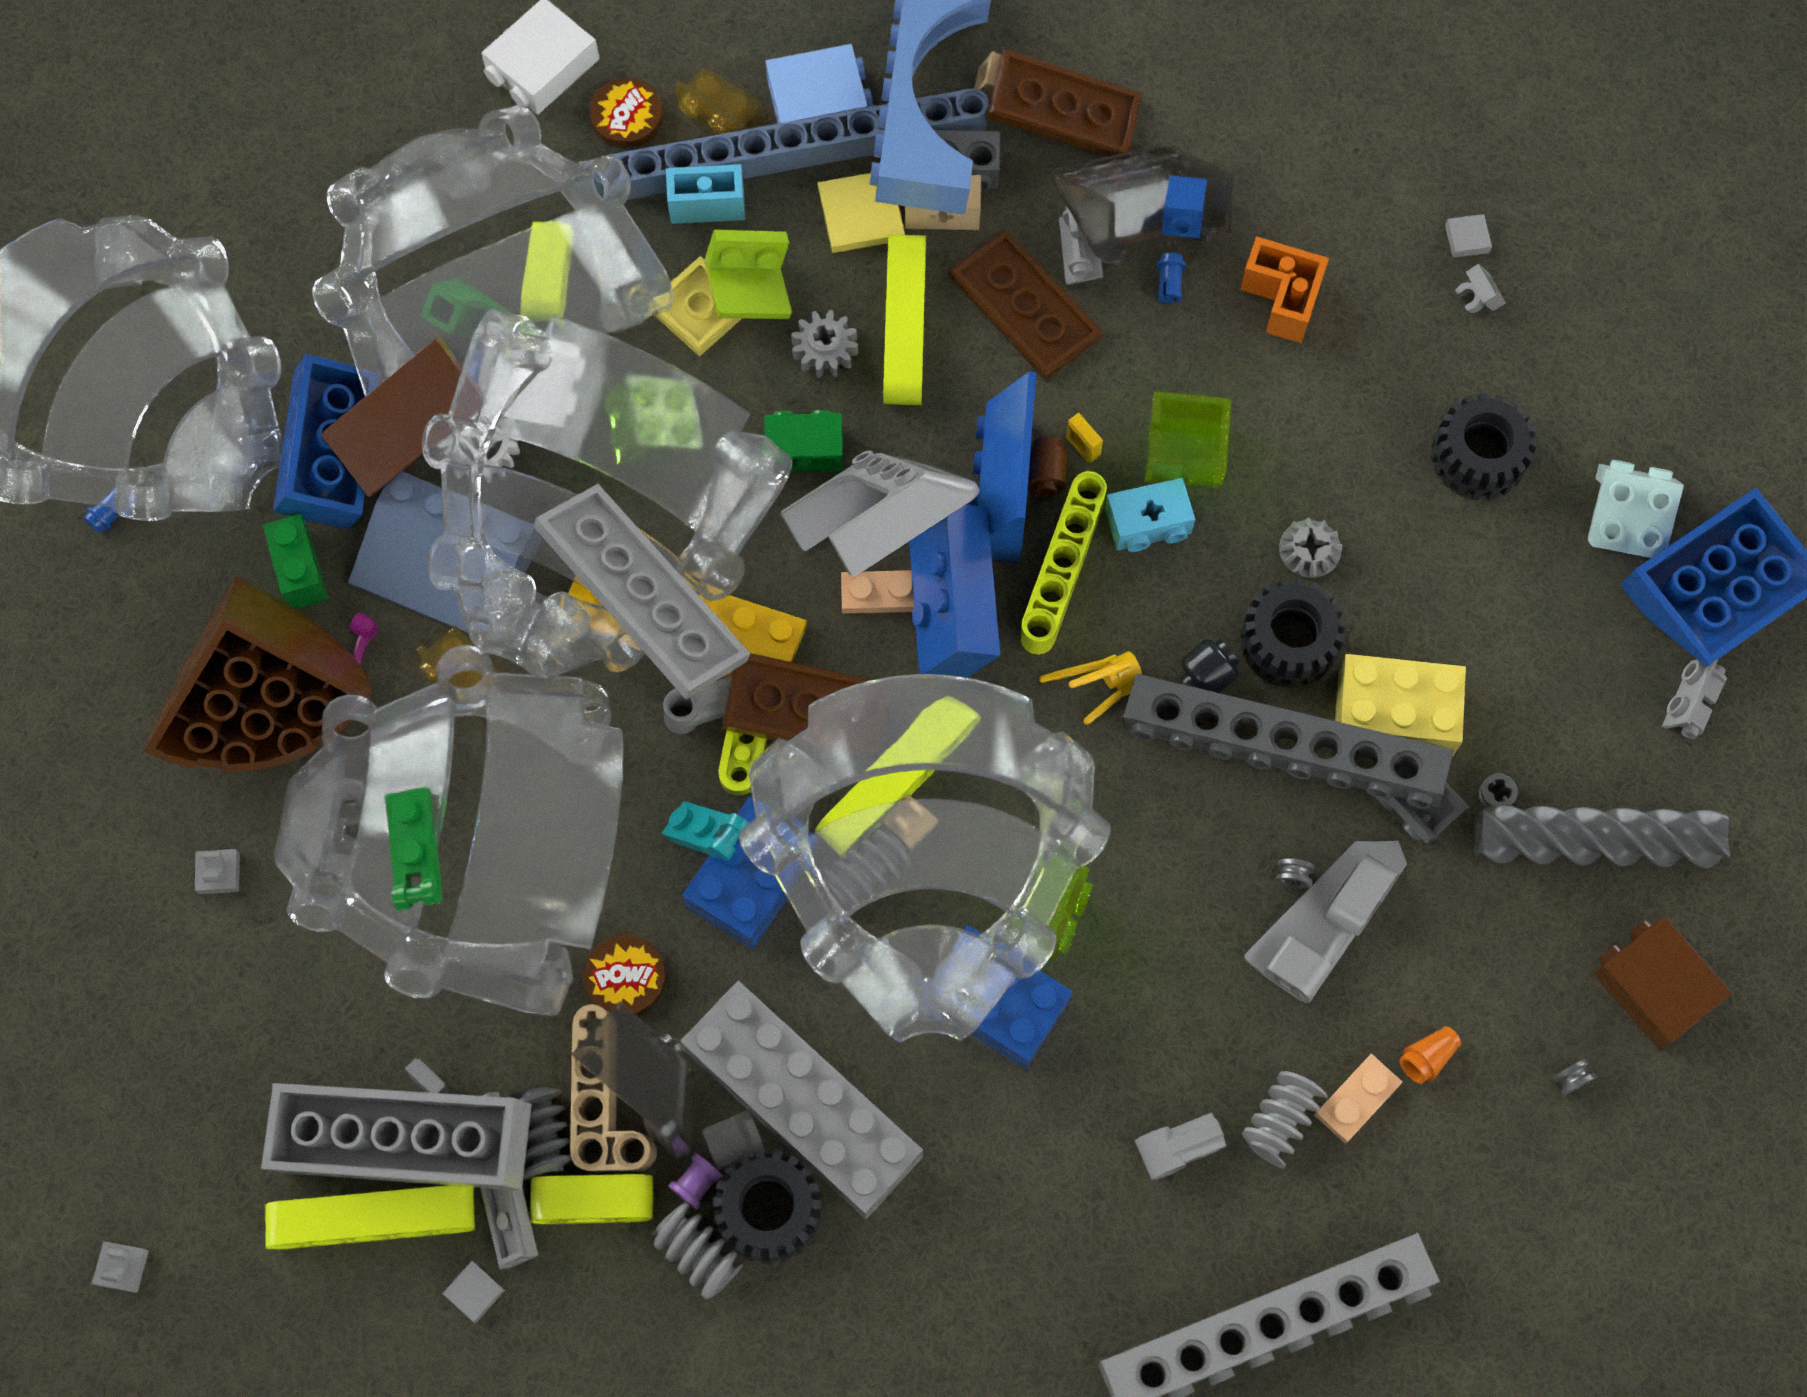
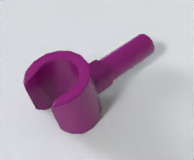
M357 613L351 621L349 630L359 636L352 656L360 665L365 647H367L368 642L374 639L379 629L377 623L362 613Z

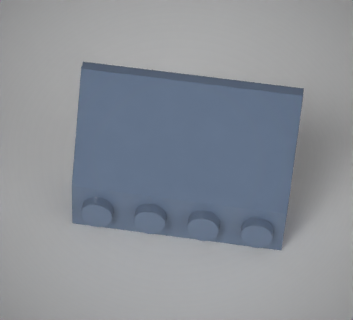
M402 472L383 488L376 501L348 583L365 592L489 643L541 543L533 525Z

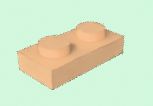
M911 570L861 572L857 576H852L848 572H841L842 614L913 612L914 598Z
M1371 1053L1314 1116L1346 1144L1401 1085L1402 1081Z

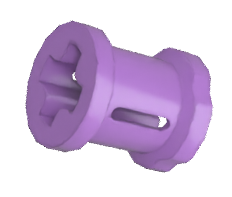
M695 1153L691 1157L693 1161L691 1166L677 1182L671 1181L668 1187L697 1211L701 1206L699 1201L715 1181L723 1180L724 1176L704 1158Z

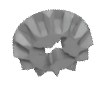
M1308 517L1303 521H1294L1283 532L1279 551L1282 561L1293 573L1302 577L1317 578L1330 573L1337 566L1343 545L1340 543L1337 530L1333 531L1327 526L1325 520L1318 522ZM1309 535H1311L1315 545H1321L1320 548H1317L1313 560L1308 548L1301 547L1305 545Z

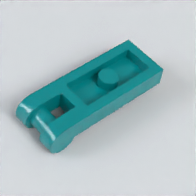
M683 801L681 806L671 814L669 823L661 834L672 843L729 861L736 851L733 846L740 836L745 837L752 826L748 821L735 813L728 815Z

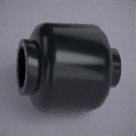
M1205 639L1181 660V668L1186 674L1180 679L1187 686L1221 693L1238 677L1239 672L1236 665L1240 661L1220 639L1216 642Z

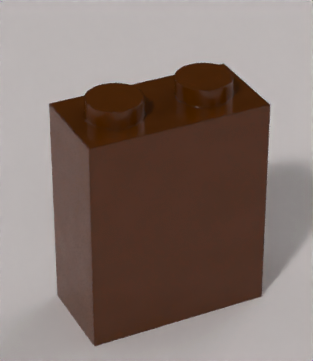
M1665 916L1654 925L1647 919L1628 934L1634 941L1624 949L1618 943L1598 958L1603 966L1594 973L1595 977L1660 1051L1674 1042L1732 994L1730 989Z

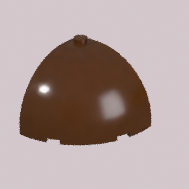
M236 576L180 672L154 724L144 752L184 767L196 769V766L222 768L221 772L252 771L287 763L317 749L318 745L331 738L334 734L338 735L359 715L370 700V682L355 658L323 628L283 601Z

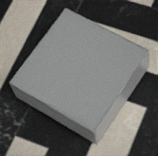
M1484 214L1447 219L1445 227L1453 258L1490 253L1492 245Z
M415 1058L405 1068L410 1078L426 1093L449 1094L450 1091L446 1084L420 1059L417 1060Z
M471 1261L443 1292V1295L474 1323H477L505 1290L476 1263Z

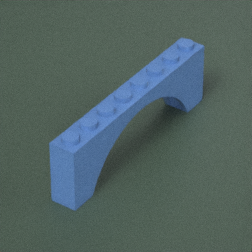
M895 0L893 20H898L900 23L899 25L892 24L889 46L896 47V52L888 51L885 73L892 74V79L884 78L881 100L888 101L889 103L888 107L880 106L878 128L885 129L884 135L876 134L874 157H881L880 163H872L870 185L877 186L875 202L965 215L973 160L949 146L928 124L916 102L912 77L924 56L941 40L961 29L987 22L991 0Z

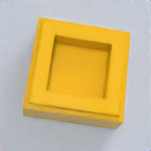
M1077 413L1068 420L1066 439L1087 463H1091L1100 457L1103 440L1082 415Z

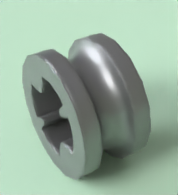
M1495 773L1488 776L1478 790V799L1484 808L1494 805L1511 806L1518 795L1515 781L1503 773ZM1496 784L1500 785L1501 792L1507 794L1508 798L1504 796L1500 802L1495 801L1494 794L1488 792V788L1492 790Z
M1288 858L1278 861V868L1281 870V874L1276 875L1277 884L1295 889H1308L1312 887V879L1309 878V874L1314 872V865L1312 863Z
M1586 1059L1568 1067L1553 1077L1555 1082L1562 1083L1563 1089L1561 1092L1564 1096L1596 1078L1594 1073L1587 1071L1586 1066L1588 1062Z

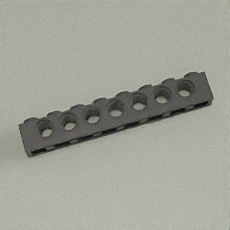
M1137 673L1124 713L1125 730L1130 731L1133 737L1141 740L1151 741L1153 738L1169 741L1171 746L1181 750H1191L1194 747L1206 750L1209 755L1222 760H1230L1231 757L1247 760L1249 765L1258 769L1267 770L1275 767L1287 770L1289 775L1299 779H1309L1311 776L1327 780L1326 782L1329 785L1340 789H1349L1353 786L1365 789L1369 795L1381 799H1389L1391 796L1406 799L1408 804L1422 809H1429L1431 806L1440 808L1454 749ZM1164 710H1174L1179 714L1170 721H1165L1158 717ZM1204 719H1211L1217 723V726L1211 730H1202L1197 724ZM1248 728L1254 730L1257 735L1252 739L1243 740L1236 733L1241 729ZM1290 738L1296 745L1291 749L1285 750L1279 748L1275 743L1279 739ZM1327 747L1332 749L1336 755L1330 759H1321L1315 752L1320 748ZM1361 757H1368L1376 765L1370 769H1362L1355 764V761ZM1400 767H1409L1415 771L1416 775L1410 779H1403L1395 773V770Z

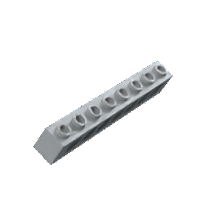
M1416 1233L1105 1359L1098 1365L1111 1397H1162L1167 1394L1169 1397H1185L1195 1392L1192 1384L1208 1378L1211 1385L1217 1384L1235 1376L1232 1369L1235 1366L1248 1362L1250 1369L1275 1360L1272 1351L1287 1346L1290 1353L1314 1344L1311 1335L1327 1330L1329 1337L1353 1328L1350 1319L1366 1313L1368 1320L1371 1321L1392 1312L1390 1303L1404 1297L1408 1305L1432 1295L1429 1287L1440 1281L1421 1238ZM1380 1269H1389L1396 1275L1398 1284L1395 1291L1386 1290L1380 1285L1378 1281ZM1341 1285H1351L1358 1292L1359 1301L1355 1307L1346 1306L1340 1300L1339 1288ZM1303 1300H1310L1318 1306L1320 1317L1316 1323H1309L1301 1317L1299 1306ZM1271 1316L1279 1322L1281 1332L1277 1339H1269L1262 1334L1260 1330V1320L1262 1317ZM1232 1332L1240 1338L1242 1347L1238 1355H1229L1222 1350L1220 1346L1222 1333ZM1193 1348L1200 1353L1202 1366L1199 1371H1188L1182 1366L1180 1354L1183 1349ZM1153 1364L1161 1370L1163 1380L1159 1387L1150 1388L1143 1384L1140 1378V1370L1143 1365Z

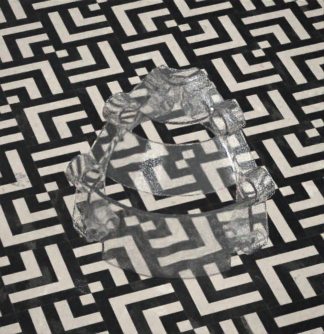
M517 105L488 112L482 117L479 129L452 128L421 136L383 158L374 171L367 168H356L330 185L327 192L328 206L335 219L345 227L341 260L338 268L316 280L312 296L320 315L332 325L343 327L365 397L435 338L443 340L481 390L581 344L611 332H620L641 325L647 318L668 311L674 303V291L666 269L624 206L631 188L630 178L623 164L616 158L606 155L578 163L572 162L541 144V129L535 115L526 107ZM507 123L514 135V145H511L507 138ZM595 173L598 174L604 188L603 197L596 191L594 185ZM558 191L564 195L576 210L480 248L380 297L375 271L473 223Z
M136 215L103 217L98 224L85 228L59 218L26 232L0 250V501L12 504H37L47 499L108 506L115 507V512L120 516L142 521L166 519L172 515V511L233 512L249 509L252 493L259 481L270 471L280 468L283 443L270 389L275 387L280 379L281 360L276 346L270 339L265 336H249L224 288L229 272L228 258L225 249L216 238L206 236L176 239L150 219ZM143 280H153L168 286L167 288L152 292L120 310L86 342L64 375L54 397L45 429L42 454H38L18 444L15 441L16 425L28 382L48 344L66 321L81 306L105 288L138 286ZM216 357L218 372L216 391L199 400L180 420L169 440L164 462L147 467L129 468L130 453L136 431L145 412L157 394L175 376L188 367Z
M491 310L484 315L472 337L449 414L440 413L433 416L427 423L422 437L424 458L428 465L434 469L441 470L444 534L436 538L430 547L427 556L428 577L432 585L437 589L455 591L470 639L481 652L495 654L511 660L526 669L534 677L552 678L597 660L609 671H626L636 665L645 653L604 606L582 601L566 592H556L546 597L536 592L535 581L530 575L511 567L493 553L492 549L528 559L571 579L589 590L534 528L535 519L538 516L578 494L521 472L484 464L487 449L493 435H502L534 444L592 467L643 494L695 531V534L689 546L679 558L640 528L639 530L698 595L709 601H717L727 597L741 583L745 572V564L738 554L783 490L792 468V459L769 437L742 432L750 416V413L702 381L639 348L594 329L556 316H552L545 333H543L524 316Z
M458 646L448 650L440 658L436 670L437 683L379 708H376L370 700L358 695H345L331 701L323 711L322 741L324 746L290 778L284 797L282 821L274 850V862L293 886L286 909L289 917L296 924L317 932L339 930L387 962L384 972L386 982L393 989L407 996L428 998L439 994L441 989H445L525 1013L556 1015L560 1013L573 979L569 952L561 944L591 949L608 882L618 824L623 772L622 729L609 727L612 714L606 690L596 683L577 677L494 672L490 657L484 651L473 646ZM472 670L483 676L481 682L470 688H458L452 685L449 679L457 672ZM590 706H598V707H599V708H597L596 710H593V711H586V710H585L587 707H590ZM475 715L487 718L482 789L465 878L448 938L417 928L424 902L416 903L412 909L397 911L393 905L391 891L394 884L385 795L424 786L431 790L433 830L438 850L452 767L454 716ZM347 720H358L369 727L362 735L355 737H345L334 730L335 726ZM347 800L357 801L356 803H353V804L343 803L344 801H347ZM359 824L356 838L344 834L346 826ZM422 876L412 878V887L420 885Z
M914 674L866 681L836 691L808 705V728L789 741L779 737L752 761L749 779L756 818L740 831L739 839L745 854L751 862L761 871L776 877L807 932L801 938V950L812 969L829 982L836 984L843 982L880 1027L901 1043L914 1035L925 1033L946 1034L959 1041L964 1040L978 1028L1016 977L1021 979L1030 977L1046 964L1055 948L1057 935L1049 924L1076 869L1086 866L1100 854L1108 841L1111 827L1106 819L1092 809L1095 764L1091 753L1063 730L1054 735L1046 728L1036 724L1033 702L1030 698L1002 686L972 678L951 675ZM918 770L954 771L974 774L1018 788L1033 800L1039 811L1041 824L1040 831L1013 815L970 802L946 799H918L892 802L857 811L834 821L808 837L809 816L815 803L821 798L850 784L872 777ZM921 889H943L970 894L984 899L1005 911L991 928L979 936L951 926L917 925L893 931L877 939L863 930L850 917L858 909L880 898L900 892Z

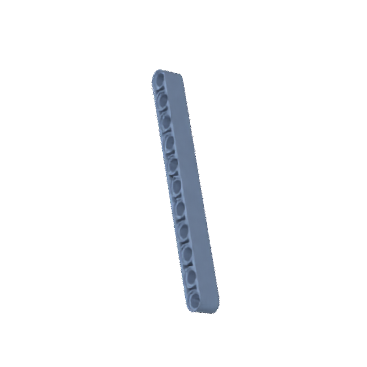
M965 89L916 98L922 115L933 130L985 131L988 125L989 100L986 94L980 90ZM888 104L605 155L594 161L591 167L595 192L602 201L608 203L667 193L666 168H678L677 166L681 164L689 165L687 167L741 164L742 176L745 179L874 155L876 134L884 135L885 129L878 128L880 106L888 107ZM974 111V112H976L977 114H975V115H970V114H967L966 112ZM932 118H939V119H942V120H940V121H932V120H930V119H932ZM867 131V132H870V133H869V134H859L858 132ZM824 138H833L834 140H831V141H823L822 139H824ZM790 144L798 145L794 148L785 147ZM753 151H760V152H761V153H759V154H757V155H752V154H750V152H753ZM716 158H725L722 161H714ZM644 171H652V173L647 175L640 174ZM609 177H614V178H616V179L613 180V181H604L605 179H607V178H609Z

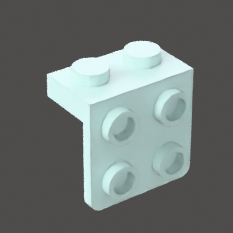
M1611 460L1610 466L1599 464L1596 480L1601 483L1588 534V542L1598 548L1653 558L1669 545L1684 485L1677 479L1672 478V471L1650 467L1649 473L1634 471L1635 465L1624 461Z

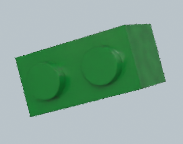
M817 410L812 414L778 411L773 415H764L766 472L843 471L842 413Z
M301 513L263 524L279 589L285 602L294 609H299L329 600L312 534Z

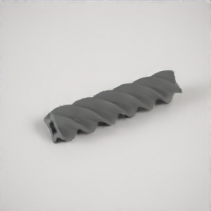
M1494 805L1474 814L1475 858L1483 853L1490 860L1501 864L1509 863L1521 854L1536 864L1542 865L1549 864L1561 855H1564L1575 864L1583 866L1592 864L1604 855L1614 864L1624 867L1634 864L1645 856L1653 864L1664 868L1673 866L1686 857L1694 865L1705 869L1718 864L1722 856L1728 860L1730 859L1728 843L1729 816L1718 811L1696 810L1685 814L1677 810L1656 809L1644 813L1631 808H1616L1603 812L1590 807H1575L1563 811L1549 806H1535L1522 810L1509 805Z

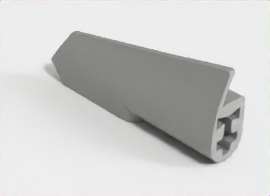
M1355 841L1312 887L1245 953V961L1298 1000L1310 1003L1353 938L1361 934L1407 866L1399 841Z

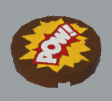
M620 78L606 83L596 91L590 102V120L595 133L605 143L617 148H627V145L633 144L640 146L647 143L658 133L663 123V107L658 93L648 83L634 78Z
M632 935L614 936L598 944L588 956L583 971L585 989L593 1004L599 1005L613 1014V1016L619 1018L639 1016L646 1012L662 996L666 983L665 964L657 949L645 939Z

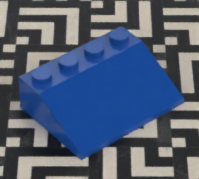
M1027 372L989 400L986 405V417L978 416L976 439L983 440V452L975 451L973 474L980 475V487H978L980 491L971 500L970 505L987 507L992 561L1020 563L1026 513L1037 372Z
M1755 488L1636 568L1623 581L1621 587L1646 618L1707 667L1807 598V550L1758 489Z

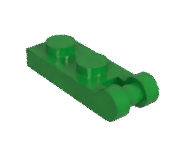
M424 786L386 794L385 802L394 884L391 891L393 905L397 911L412 909L416 903L424 902L426 906L438 904L442 901V889L431 790ZM422 876L420 885L412 887V878Z

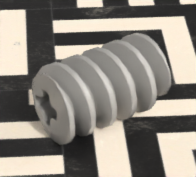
M1287 1071L1280 1072L1277 1076L1279 1085H1272L1269 1089L1268 1094L1272 1100L1263 1099L1259 1105L1263 1114L1255 1113L1251 1118L1252 1125L1255 1128L1246 1127L1242 1133L1243 1138L1249 1144V1148L1267 1162L1284 1169L1286 1164L1279 1157V1152L1292 1155L1295 1151L1287 1142V1139L1293 1138L1301 1141L1304 1137L1295 1126L1297 1123L1305 1126H1310L1312 1123L1304 1113L1305 1110L1318 1113L1321 1109L1313 1100L1314 1095L1325 1099L1328 1097L1313 1081Z
M685 1202L672 1211L653 1232V1236L657 1235L654 1246L657 1250L669 1247L665 1257L669 1262L681 1259L677 1270L682 1275L693 1271L689 1281L693 1287L706 1282L701 1295L705 1299H709L719 1293L735 1277L743 1265L736 1268L732 1266L737 1255L735 1250L724 1256L720 1254L725 1243L723 1238L713 1243L708 1241L713 1232L711 1226L701 1231L696 1229L702 1218L699 1214L689 1219L684 1217L690 1206L688 1202Z

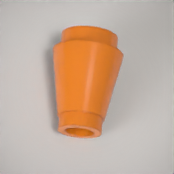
M1444 1026L1442 1029L1406 1047L1404 1055L1399 1060L1401 1068L1415 1083L1423 1084L1425 1081H1433L1456 1052V1049L1461 1046V1040L1453 1029Z

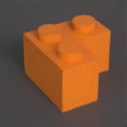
M1256 236L1240 290L1275 300L1265 333L1302 344L1329 258Z

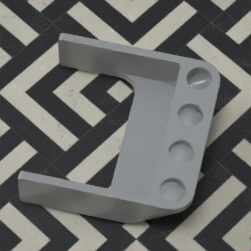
M866 451L852 460V466L782 510L781 516L801 550L807 551L829 536L848 573L852 576H857L970 502L979 494L980 490L975 481L937 467L883 453L874 454L873 451Z

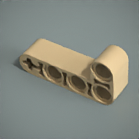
M590 1004L583 1006L574 1015L572 1023L571 1159L579 1168L592 1172H640L647 1170L653 1165L657 1156V1148L654 1141L647 1135L639 1132L616 1131V1019L613 1014L599 1005ZM596 1016V1018L604 1023L603 1027L596 1028L594 1035L593 1032L587 1029V1024L594 1023ZM596 1041L597 1043L604 1045V1049L591 1046L586 1047V1044L588 1043L591 1045H595ZM593 1057H601L604 1064L603 1071L596 1078H589L585 1070L587 1062ZM599 1098L603 1105L602 1114L598 1119L589 1121L585 1116V1107L592 1099ZM597 1140L602 1146V1156L597 1162L589 1164L584 1157V1150L590 1142ZM640 1140L644 1145V1155L638 1162L630 1163L626 1158V1148L632 1141Z

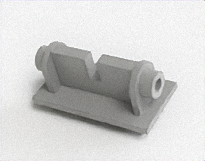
M1078 203L1068 204L1066 211L1063 212V217H1059L1066 285L1103 278L1096 211L1085 212Z
M1697 659L1691 660L1682 672L1683 680L1679 689L1667 706V716L1663 722V728L1680 726L1682 728L1681 734L1689 739H1696L1698 735L1703 734L1712 709L1703 704L1702 700L1704 699L1709 704H1716L1723 685L1727 680V677L1724 675L1726 672L1725 668L1716 664L1718 659L1707 667Z

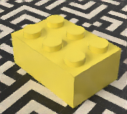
M1345 654L1338 669L1335 721L1454 749V756L1463 741L1466 666Z

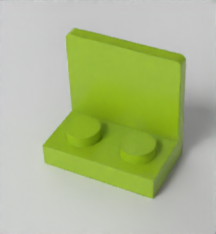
M713 230L704 262L719 318H790L792 311L781 272V266L789 245L787 232Z

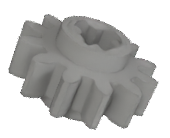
M832 310L827 312L825 319H820L819 314L813 311L812 323L809 324L802 319L798 321L800 332H793L791 334L792 344L794 345L792 352L794 359H802V371H808L814 366L816 367V376L820 378L824 373V369H830V373L836 377L839 364L850 369V356L858 355V344L855 342L857 340V330L855 328L848 329V318L846 316L836 322L834 321Z

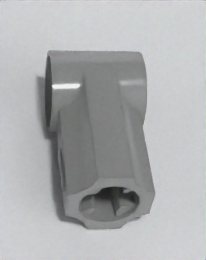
M730 677L715 681L688 699H685L676 688L669 691L663 702L664 722L667 728L676 734H688L697 725L722 718ZM682 705L691 709V713L685 717L675 716L671 712L675 707Z
M1212 1113L1172 1129L1167 1126L1154 1130L1135 1140L1152 1181L1173 1174L1186 1167V1163L1203 1158L1226 1147L1221 1127Z

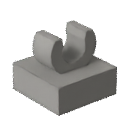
M1480 264L1466 271L1471 282L1462 283L1455 290L1461 297L1466 296L1470 292L1475 293L1474 300L1464 306L1469 313L1478 312L1484 305L1494 311L1506 304L1490 273Z
M237 849L196 851L195 892L198 894L239 892V851Z
M103 1241L92 1284L137 1293L149 1251Z

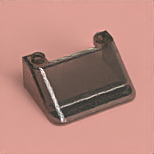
M1156 145L1059 167L1052 172V181L1092 252L1105 264L1122 263L1127 256L1126 244L1164 235L1162 234L1164 205L1170 175L1207 179L1200 238H1194L1195 240L1212 241L1217 235L1231 232L1233 175L1177 147Z

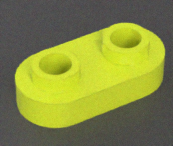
M726 730L719 765L720 783L730 794L746 795L752 792L758 785L767 739L754 736V740L751 743L743 744L740 742V737L743 734ZM736 771H744L747 774L745 780L741 782L733 780L732 776Z

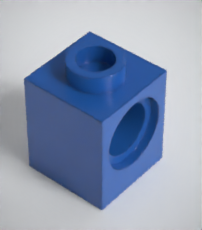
M1170 175L1164 205L1162 234L1200 238L1207 179Z

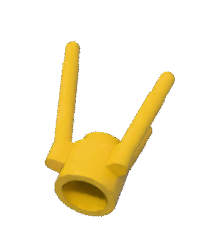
M1130 651L1118 656L1113 654L1102 660L1044 674L1039 677V681L1044 683L1094 671L1071 680L1069 687L1076 688L1101 678L1104 679L1110 689L1117 687L1118 690L1083 719L1084 724L1088 725L1121 698L1129 695L1136 673L1142 675L1140 665Z

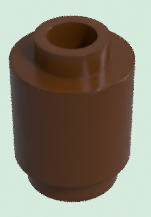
M1041 437L1034 441L1033 447L1030 449L1028 487L1035 491V494L1038 496L1054 497L1058 495V492L1066 488L1068 452L1064 448V442L1061 439Z

